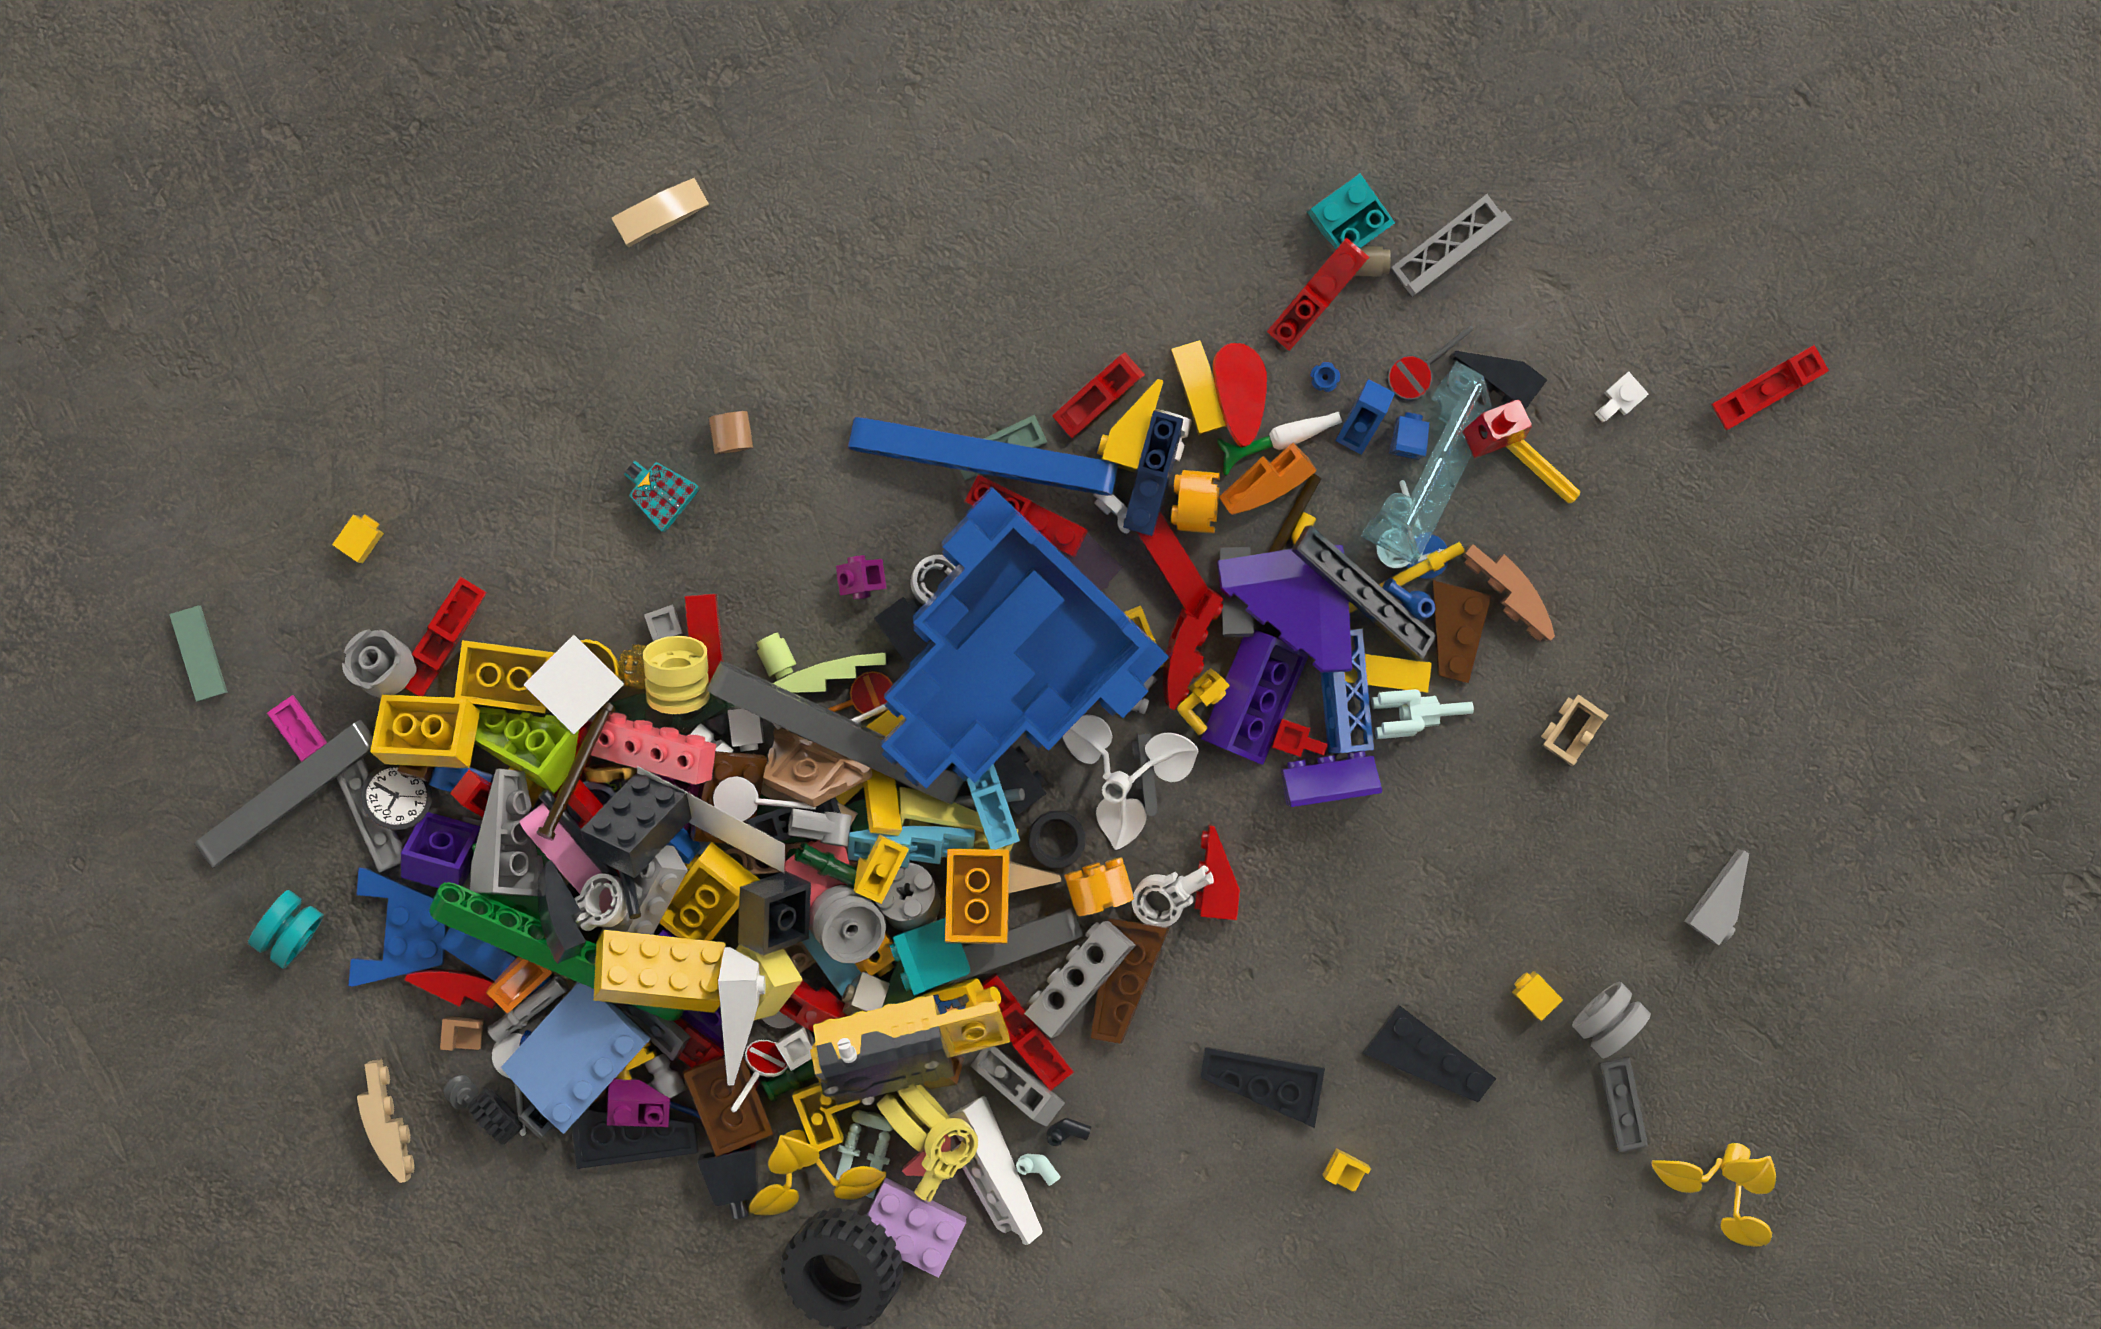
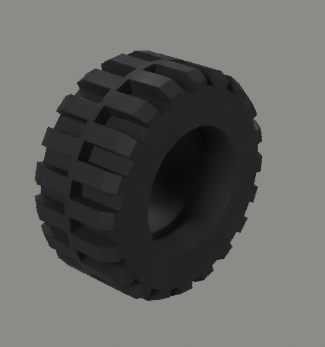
M830 1208L829 1211L822 1210L817 1212L803 1223L785 1247V1252L782 1254L780 1262L782 1267L780 1270L781 1279L786 1281L784 1289L788 1296H792L794 1306L797 1309L801 1308L805 1312L804 1316L812 1320L814 1318L819 1321L818 1325L826 1328L834 1326V1329H846L847 1327L849 1329H861L862 1326H869L875 1322L877 1317L881 1316L900 1288L903 1266L900 1264L902 1262L900 1251L894 1248L896 1242L892 1236L888 1237L886 1235V1229L880 1223L876 1225L871 1221L872 1218L866 1214L860 1216L857 1214V1211L846 1209L845 1212H842V1208ZM823 1255L836 1256L846 1261L858 1274L861 1284L850 1283L837 1277L828 1268Z

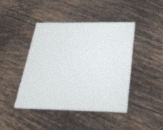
M575 635L524 684L573 734L624 685Z

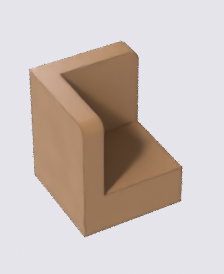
M445 1017L442 1020L440 1050L452 1051L455 1048L479 1050L482 1047L484 1019Z

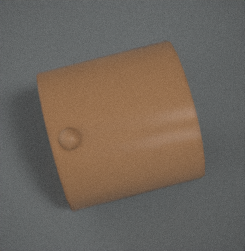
M747 411L719 414L708 418L714 454L732 453L754 448Z

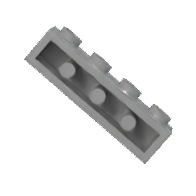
M666 845L635 878L633 877L641 917L630 919L627 912L624 919L617 925L609 928L603 927L598 937H600L604 930L653 935L688 871L674 846Z

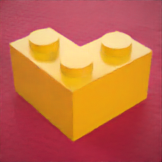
M819 1082L796 1090L792 1095L811 1145L820 1151L843 1142L844 1136L835 1112L859 1104L861 1100L837 1105L834 1099L822 1094Z

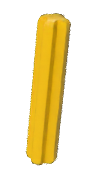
M1525 440L1506 446L1567 503H1573L1579 497L1580 490Z

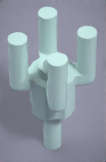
M1416 689L1379 692L1378 697L1371 698L1372 709L1399 707L1400 721L1383 722L1382 727H1375L1376 739L1414 736L1417 732L1422 731L1424 727L1439 726L1441 716L1473 714L1474 712L1472 702L1440 704L1436 696L1421 697V693Z

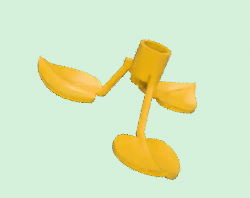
M792 1130L784 1136L780 1135L777 1146L768 1160V1167L771 1172L786 1174L785 1185L773 1184L762 1189L751 1201L749 1212L756 1215H775L786 1212L794 1207L799 1200V1194L797 1190L790 1189L792 1187V1172L811 1166L814 1163L818 1165L833 1186H837L834 1190L835 1196L845 1200L862 1198L873 1192L885 1179L886 1171L882 1172L873 1167L860 1166L847 1170L839 1179H835L820 1160L818 1149L808 1144L805 1132L802 1130Z
M1731 1143L1727 1145L1723 1159L1717 1158L1715 1165L1706 1175H1703L1701 1168L1687 1162L1652 1160L1654 1171L1666 1185L1674 1190L1686 1193L1700 1191L1702 1182H1708L1716 1171L1721 1168L1722 1175L1725 1178L1736 1182L1734 1218L1725 1217L1722 1219L1721 1229L1730 1240L1745 1246H1766L1771 1241L1772 1232L1765 1222L1750 1216L1741 1217L1739 1214L1742 1185L1746 1190L1755 1194H1767L1774 1189L1776 1172L1771 1156L1749 1159L1751 1152L1746 1146Z

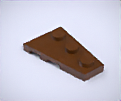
M1432 580L1438 676L1469 683L1492 595Z

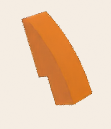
M1292 443L1271 463L1264 456L1261 457L1219 498L1232 515L1248 511L1288 493L1303 483L1317 469L1309 458Z
M518 956L488 988L486 993L508 1014L549 977L553 971Z

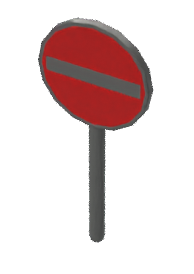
M1468 326L1426 361L1415 355H1405L1396 359L1388 372V384L1392 392L1406 400L1418 399L1424 396L1430 389L1433 381L1430 365L1473 331V327Z

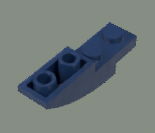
M1153 411L1123 528L1150 536L1154 535L1174 466L1183 418Z

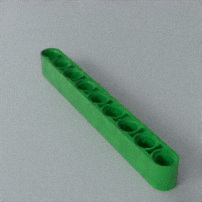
M443 883L438 888L429 908L430 915L436 921L594 989L596 944L585 940L586 942L577 956L557 964L548 947L540 920L455 883ZM632 1005L668 1021L680 1019L684 1012L683 1009Z

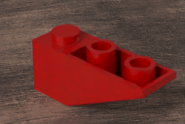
M1208 824V831L1202 830L1200 845L1201 849H1206L1205 860L1199 861L1198 869L1202 866L1208 867L1209 870L1205 872V875L1211 872L1214 882L1203 887L1201 891H1196L1194 909H1199L1201 917L1237 920L1240 889L1214 825Z

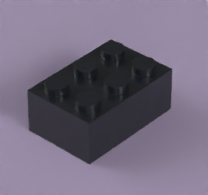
M636 773L581 829L586 854L635 878L692 819L687 793Z

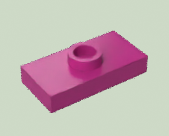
M294 695L267 712L301 762L327 744L325 738Z

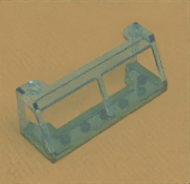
M1457 361L1439 383L1431 397L1433 401H1438L1441 408L1438 419L1447 423L1411 496L1409 497L1402 493L1390 495L1374 519L1368 522L1361 537L1413 565H1416L1472 455L1462 431L1480 414L1493 409L1484 376ZM1480 393L1482 395L1484 406L1476 402Z

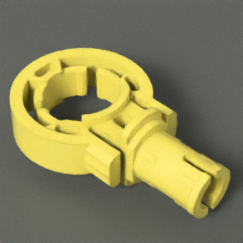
M949 1118L936 1124L928 1133L924 1145L926 1156L921 1163L926 1172L914 1191L922 1200L931 1202L942 1180L949 1179L950 1177L953 1178L957 1169L964 1167L974 1157L978 1148V1137L966 1121L959 1118ZM944 1135L948 1137L953 1135L963 1137L964 1140L961 1141L959 1148L952 1152L951 1150L941 1152V1146L946 1141L943 1137Z

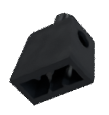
M748 1144L716 1157L714 1152L700 1154L698 1166L715 1206L729 1204L732 1219H741L749 1216L747 1200L753 1199L759 1193L757 1144Z

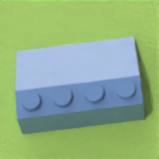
M579 982L501 1066L538 1111L563 1134L651 1039L612 1002L593 1001L594 989Z

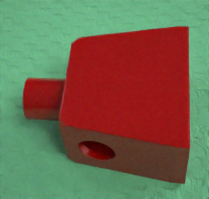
M1515 400L1480 414L1462 433L1473 457L1477 458L1524 440L1532 425L1521 401ZM1481 431L1487 432V438L1483 437Z

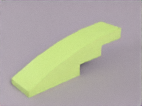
M887 654L856 655L823 662L792 673L773 684L792 693L827 691V679L857 678V666L887 665Z

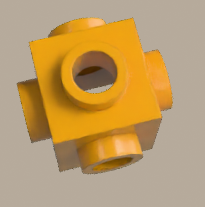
M885 931L884 940L877 950L880 958L874 959L870 956L865 960L854 963L861 973L867 971L871 976L877 973L881 977L894 968L892 962L895 959L890 948V944L894 942L889 934Z

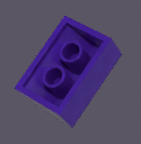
M1365 751L1347 753L1348 759L1336 760L1335 755L1318 757V763L1306 765L1305 760L1287 762L1288 768L1281 769L1286 805L1295 807L1382 793L1374 756H1366Z

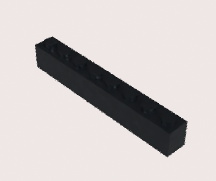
M902 597L874 617V619L910 667V663L932 640L930 639L926 643L914 631L913 615L920 608L913 599L907 602ZM1011 745L995 761L994 766L1003 790L1018 788L1024 790V800L1008 802L1018 815L1047 794L1044 787L1048 784L1038 770L1034 773L1030 771L1026 765L1030 759L1020 745L1015 749Z

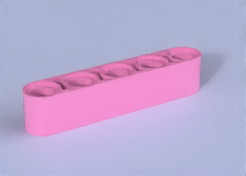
M542 803L520 820L519 823L533 842L550 861L552 860L553 864L572 886L581 893L584 884L591 877L602 874V872L560 822H558L554 831L556 836L553 841L545 839L536 833L539 827H543L550 812L545 804ZM608 887L603 889L599 895V906L602 913L614 908L611 906L613 896Z

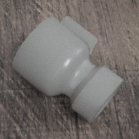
M665 1053L644 1063L648 1072L654 1076L653 1081L648 1084L650 1087L668 1098L687 1090L679 1072L670 1069V1060Z

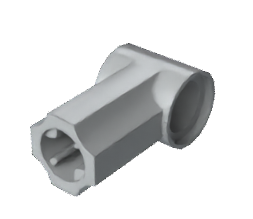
M792 809L788 824V835L820 840V843L847 847L852 816L834 812H825L823 814L808 810Z

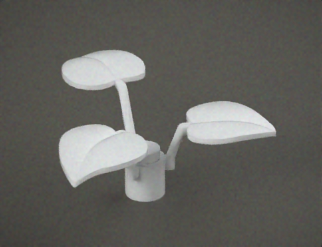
M1083 715L1062 736L1070 752L1084 763L1093 764L1099 760L1101 754L1103 755L1105 772L1103 778L1107 781L1102 787L1104 799L1097 807L1096 818L1100 828L1106 834L1115 850L1132 842L1146 823L1147 814L1142 802L1137 799H1126L1132 783L1153 765L1154 771L1159 778L1169 782L1180 781L1191 772L1199 752L1197 746L1182 735L1175 733L1158 734L1151 738L1145 746V752L1150 761L1146 762L1133 775L1128 776L1121 771L1110 773L1109 753L1105 748L1112 742V732L1108 724L1100 717Z

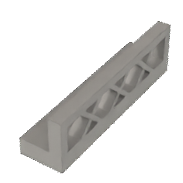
M1486 194L1390 269L1413 297L1506 226L1512 219L1505 210L1501 213L1488 194ZM1485 204L1495 218L1487 224L1474 223L1476 210ZM1471 214L1470 222H1464L1463 220ZM1456 225L1469 227L1468 239L1463 243L1450 241L1452 228ZM1473 227L1481 228L1473 234ZM1447 233L1446 241L1438 240L1440 237ZM1431 244L1445 245L1444 257L1439 261L1426 260L1427 250ZM1449 246H1456V248L1449 253ZM1423 251L1422 259L1414 258ZM1408 262L1421 263L1420 276L1410 282L1400 268ZM1426 264L1433 265L1425 271Z

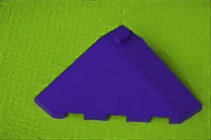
M1334 545L1344 553L1343 545ZM1292 549L1218 560L1217 568L1220 589L1225 595L1231 598L1234 594L1246 603L1248 607L1245 611L1262 625L1267 621L1281 632L1279 638L1296 652L1301 648L1315 659L1312 665L1320 672H1347L1352 670L1349 601L1293 553Z

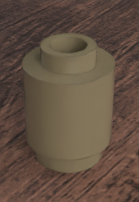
M1363 246L1360 248L1369 256V259L1354 276L1381 277L1382 274H1389L1390 249H1383L1382 246Z

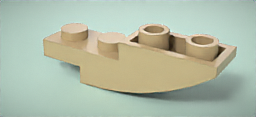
M382 1059L369 1061L365 1064L368 1092H363L357 1096L363 1125L371 1145L388 1171L399 1183L406 1182L411 1178V1173H414V1159L412 1155H408L406 1144L410 1143L409 1127L404 1125L403 1118L391 1119L390 1115L394 1114V1104L392 1097L387 1096L386 1085L390 1083L388 1067L383 1066Z

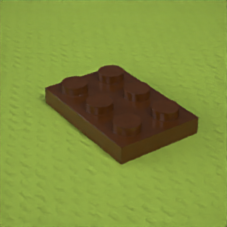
M715 751L712 780L700 783L697 798L714 806L713 795L719 783L728 777L738 776L747 779L755 786L760 799L767 758L764 755ZM756 810V811L754 812V814H753L750 818H748V819H751V818L756 817V815H757V810ZM692 824L690 838L693 841L726 843Z
M725 1054L683 1071L716 1157L773 1135L755 1085L752 1086L736 1112L731 1111L732 1106L751 1078L744 1057H742L734 1085L727 1084Z

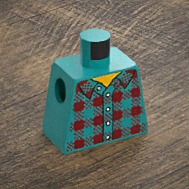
M634 461L624 473L627 478L636 484V487L630 493V497L662 532H666L701 489L697 484L657 462L648 471L638 462Z

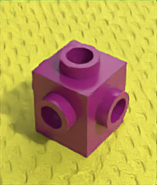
M865 555L848 557L847 564L836 565L840 596L852 594L853 600L871 597V591L887 589L882 559L866 560Z

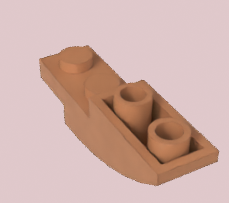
M1474 544L1469 545L1465 553L1461 554L1467 559L1464 564L1476 574L1482 571L1490 578L1487 583L1499 593L1507 592V595L1500 602L1505 606L1503 612L1515 622H1518L1519 619L1529 626L1526 631L1539 642L1542 639L1551 641L1555 635L1547 610L1539 594L1523 572L1505 554L1500 555L1494 562Z

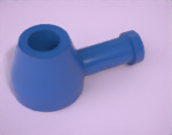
M1392 578L1387 579L1383 584L1382 588L1400 600L1402 606L1419 621L1427 619L1434 613L1435 604L1428 594L1422 591L1408 592ZM1423 603H1425L1426 607L1425 610L1422 612L1421 606Z

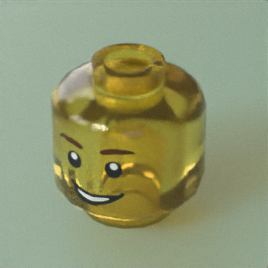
M633 644L632 650L621 652L618 678L624 681L623 686L646 689L643 651L646 645Z

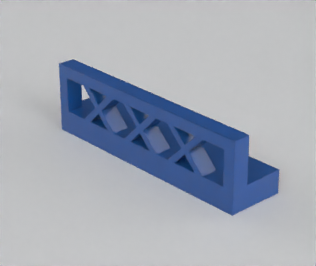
M1362 629L1350 630L1351 636H1354L1355 649L1352 652V667L1357 671L1358 676L1353 686L1345 681L1344 672H1320L1328 754L1374 750ZM1352 696L1360 701L1361 709L1356 716L1348 711L1347 703ZM1357 726L1363 731L1364 744L1351 746L1350 733Z

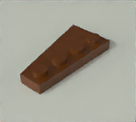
M1109 918L1108 921L1136 946L1098 989L1091 1039L1121 1044L1124 1041L1170 928Z

